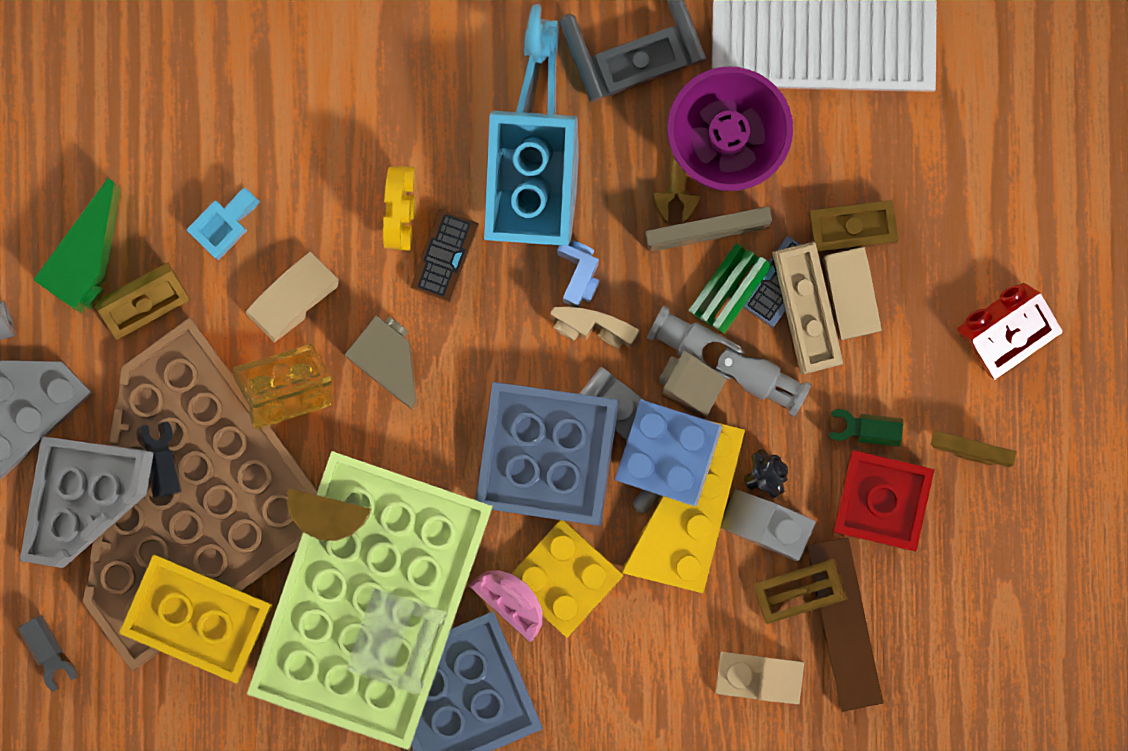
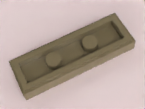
M770 207L645 231L647 251L654 252L768 229L772 222Z

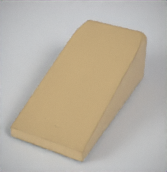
M865 247L824 256L822 263L840 340L881 332L882 328Z

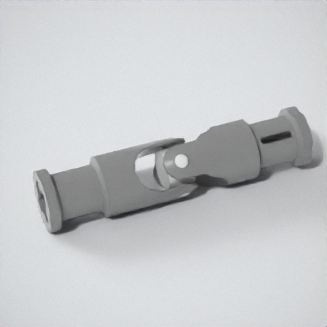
M665 305L662 307L646 337L650 341L657 339L678 350V356L680 357L683 351L688 352L727 379H732L730 376L735 377L746 392L761 400L768 398L789 410V415L792 417L796 416L812 386L807 381L802 384L781 373V367L764 358L742 356L745 352L739 345L697 322L691 325L669 313V308ZM709 342H721L727 345L726 350L719 357L716 368L709 365L702 355L703 347ZM776 386H779L784 390L792 393L793 396L779 390L778 388H776Z

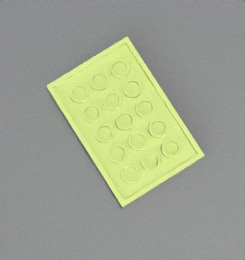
M331 451L316 495L372 510L365 525L359 528L353 535L341 540L324 541L305 533L302 534L247 695L410 750L493 506Z

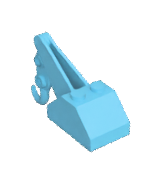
M534 4L530 11L524 43V53L530 57L516 112L492 111L490 113L484 240L568 246L571 241L577 194L579 158L577 116L556 115V57L559 22L541 20V7L539 4ZM548 57V114L532 113L541 63Z

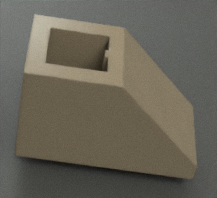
M683 351L679 360L671 356L658 382L665 386L661 396L705 419L727 378L693 355Z

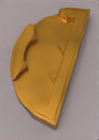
M935 430L930 444L938 451L954 453L955 457L991 466L992 464H997L1005 468H1010L1014 465L1017 451Z
M288 488L287 506L292 520L303 533L318 540L338 541L353 535L359 528L365 525L372 510L359 505Z

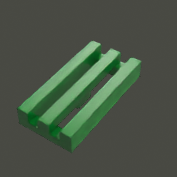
M736 243L688 311L694 317L725 334L772 265L766 259L757 257L755 253L745 250ZM751 265H754L753 268H752V269L750 270V272L748 273V275L746 276V278L743 280V282H742L741 285L739 286V285H738L739 282L741 281V279L743 278V276L746 274V272L748 271V269L750 268V266H751ZM729 298V299H730L729 302L727 303V305L724 307V309L722 310V312L720 313V315H719V316L717 317V319H716L715 316L717 315V313L720 311V309L722 308V306L724 305V303H725V302L727 301V299Z

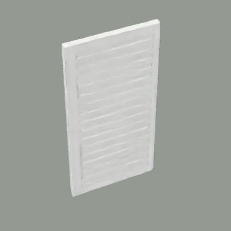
M713 0L712 69L730 66L750 69L769 79L777 88L935 92L937 0Z

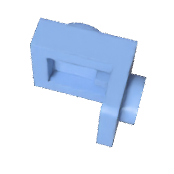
M573 240L569 246L559 245L557 255L578 264L564 294L563 303L579 308L582 300L590 303L598 286L599 280L593 278V275L598 267L599 259L592 256L594 253L592 248Z

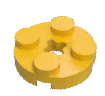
M390 166L388 168L384 202H386V216L383 217L384 248L410 251L412 226H406V223L414 220L416 198L415 195L407 194L408 191H414L415 167Z

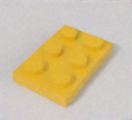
M153 554L119 634L238 684L272 604Z

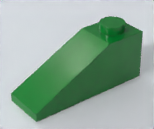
M109 178L106 179L33 279L79 313H82L85 308L92 309L95 306L94 302L99 300L104 293V289L101 286L107 276L121 188Z

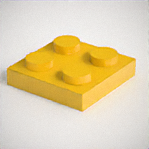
M560 520L512 572L514 576L526 583L537 596L542 608L543 617L566 638L569 637L624 576L564 520Z

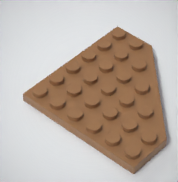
M190 317L121 367L120 389L109 440L110 446L146 451L137 440V428L148 425L150 436L158 440L160 437L158 424L168 421L173 432L172 439L168 445L169 450L174 451L182 492L171 496L153 498L150 483L148 482L146 496L92 543L90 555L91 564L88 583L85 586L83 604L132 671L137 670L161 652L119 634L153 554L243 592L297 552L303 531L294 523L287 506L288 488L317 494L315 486Z

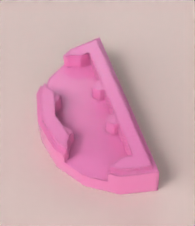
M494 570L485 571L469 584L481 598L529 642L538 635L543 624L542 608L537 596L526 583L513 574Z

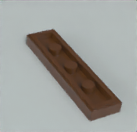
M849 537L807 545L810 566L836 559L838 566L836 568L843 581L841 584L848 597L847 600L819 608L840 711L844 712L884 704ZM827 570L812 575L814 583L829 578ZM832 586L816 591L817 600L834 594Z

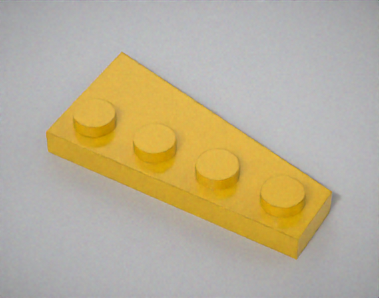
M716 423L723 427L698 505L692 506L661 495L655 511L641 532L634 550L620 571L621 573L704 593L745 433L744 429Z

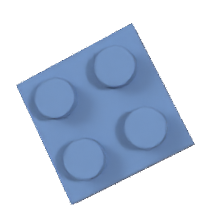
M640 399L615 480L692 506H697L723 426Z

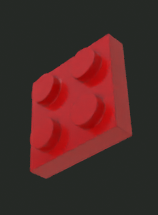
M852 450L832 533L917 552L935 469Z

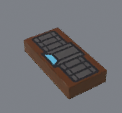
M439 209L412 281L411 289L450 303L479 223Z

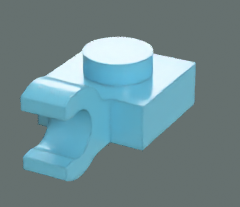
M243 188L225 208L215 200L190 225L187 231L215 259L220 260L247 232V229L239 221L252 212L260 201L249 190Z

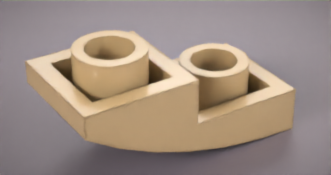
M309 252L267 288L247 309L246 315L275 343L305 320L306 311L335 290L339 279L313 253Z
M554 307L550 314L551 319L556 322L553 328L572 341H575L577 336L587 340L594 327L601 330L598 337L616 349H619L622 344L631 348L640 332L637 328L615 317L588 309Z

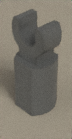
M43 615L35 617L17 629L37 665H43L45 668L44 682L51 691L60 689L55 681V673L59 669H64L71 680L79 677L75 665L63 660L60 655L63 653V650Z

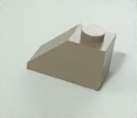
M375 316L344 355L393 396L413 410L418 403L412 347L409 341L404 338L408 331L390 316L385 322Z

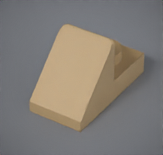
M720 652L715 694L799 704L804 662Z

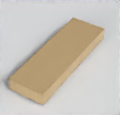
M809 242L773 251V259L800 374H807L844 364L816 243Z

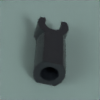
M168 421L158 424L160 433L158 440L150 436L148 425L137 428L138 442L146 451L153 452L149 477L153 498L171 496L182 492L174 451L169 450L168 445L173 434L172 427Z

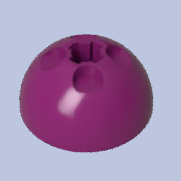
M718 67L694 77L676 96L668 117V139L677 163L692 179L716 190L740 191L764 182L782 165L792 143L793 120L785 97L769 79L755 71L742 67ZM713 131H718V136H719V138H720V141H719L718 138H717L716 132H713ZM737 140L740 142L739 144L735 143L733 145L728 146V143H734Z

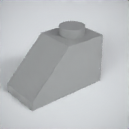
M735 489L723 515L720 529L790 560L799 561L816 521L776 503Z

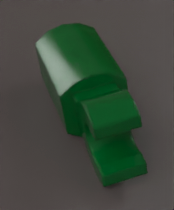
M843 409L831 411L830 417L841 418L846 423L844 432L828 433V438L832 441L841 442L852 436L857 437V442L900 447L904 424L902 418L860 414V418H854L850 412Z

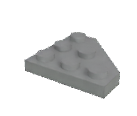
M0 360L1 480L40 444L42 436L48 437L93 394L65 363Z
M42 436L20 561L60 568L68 565L146 496L153 452Z

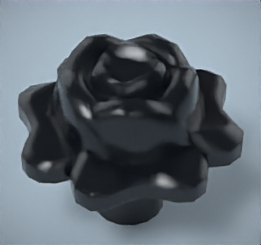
M760 449L752 454V471L744 476L747 488L754 490L759 487L772 498H776L784 493L783 483L788 480V466L781 461V457L778 455H768L764 449Z

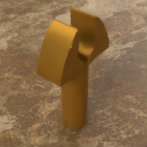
M672 151L669 188L664 193L654 192L653 197L659 215L667 224L668 205L673 202L675 196H678V201L683 205L684 209L682 213L683 224L687 222L695 211L700 196L690 195L685 189L686 172L677 163Z

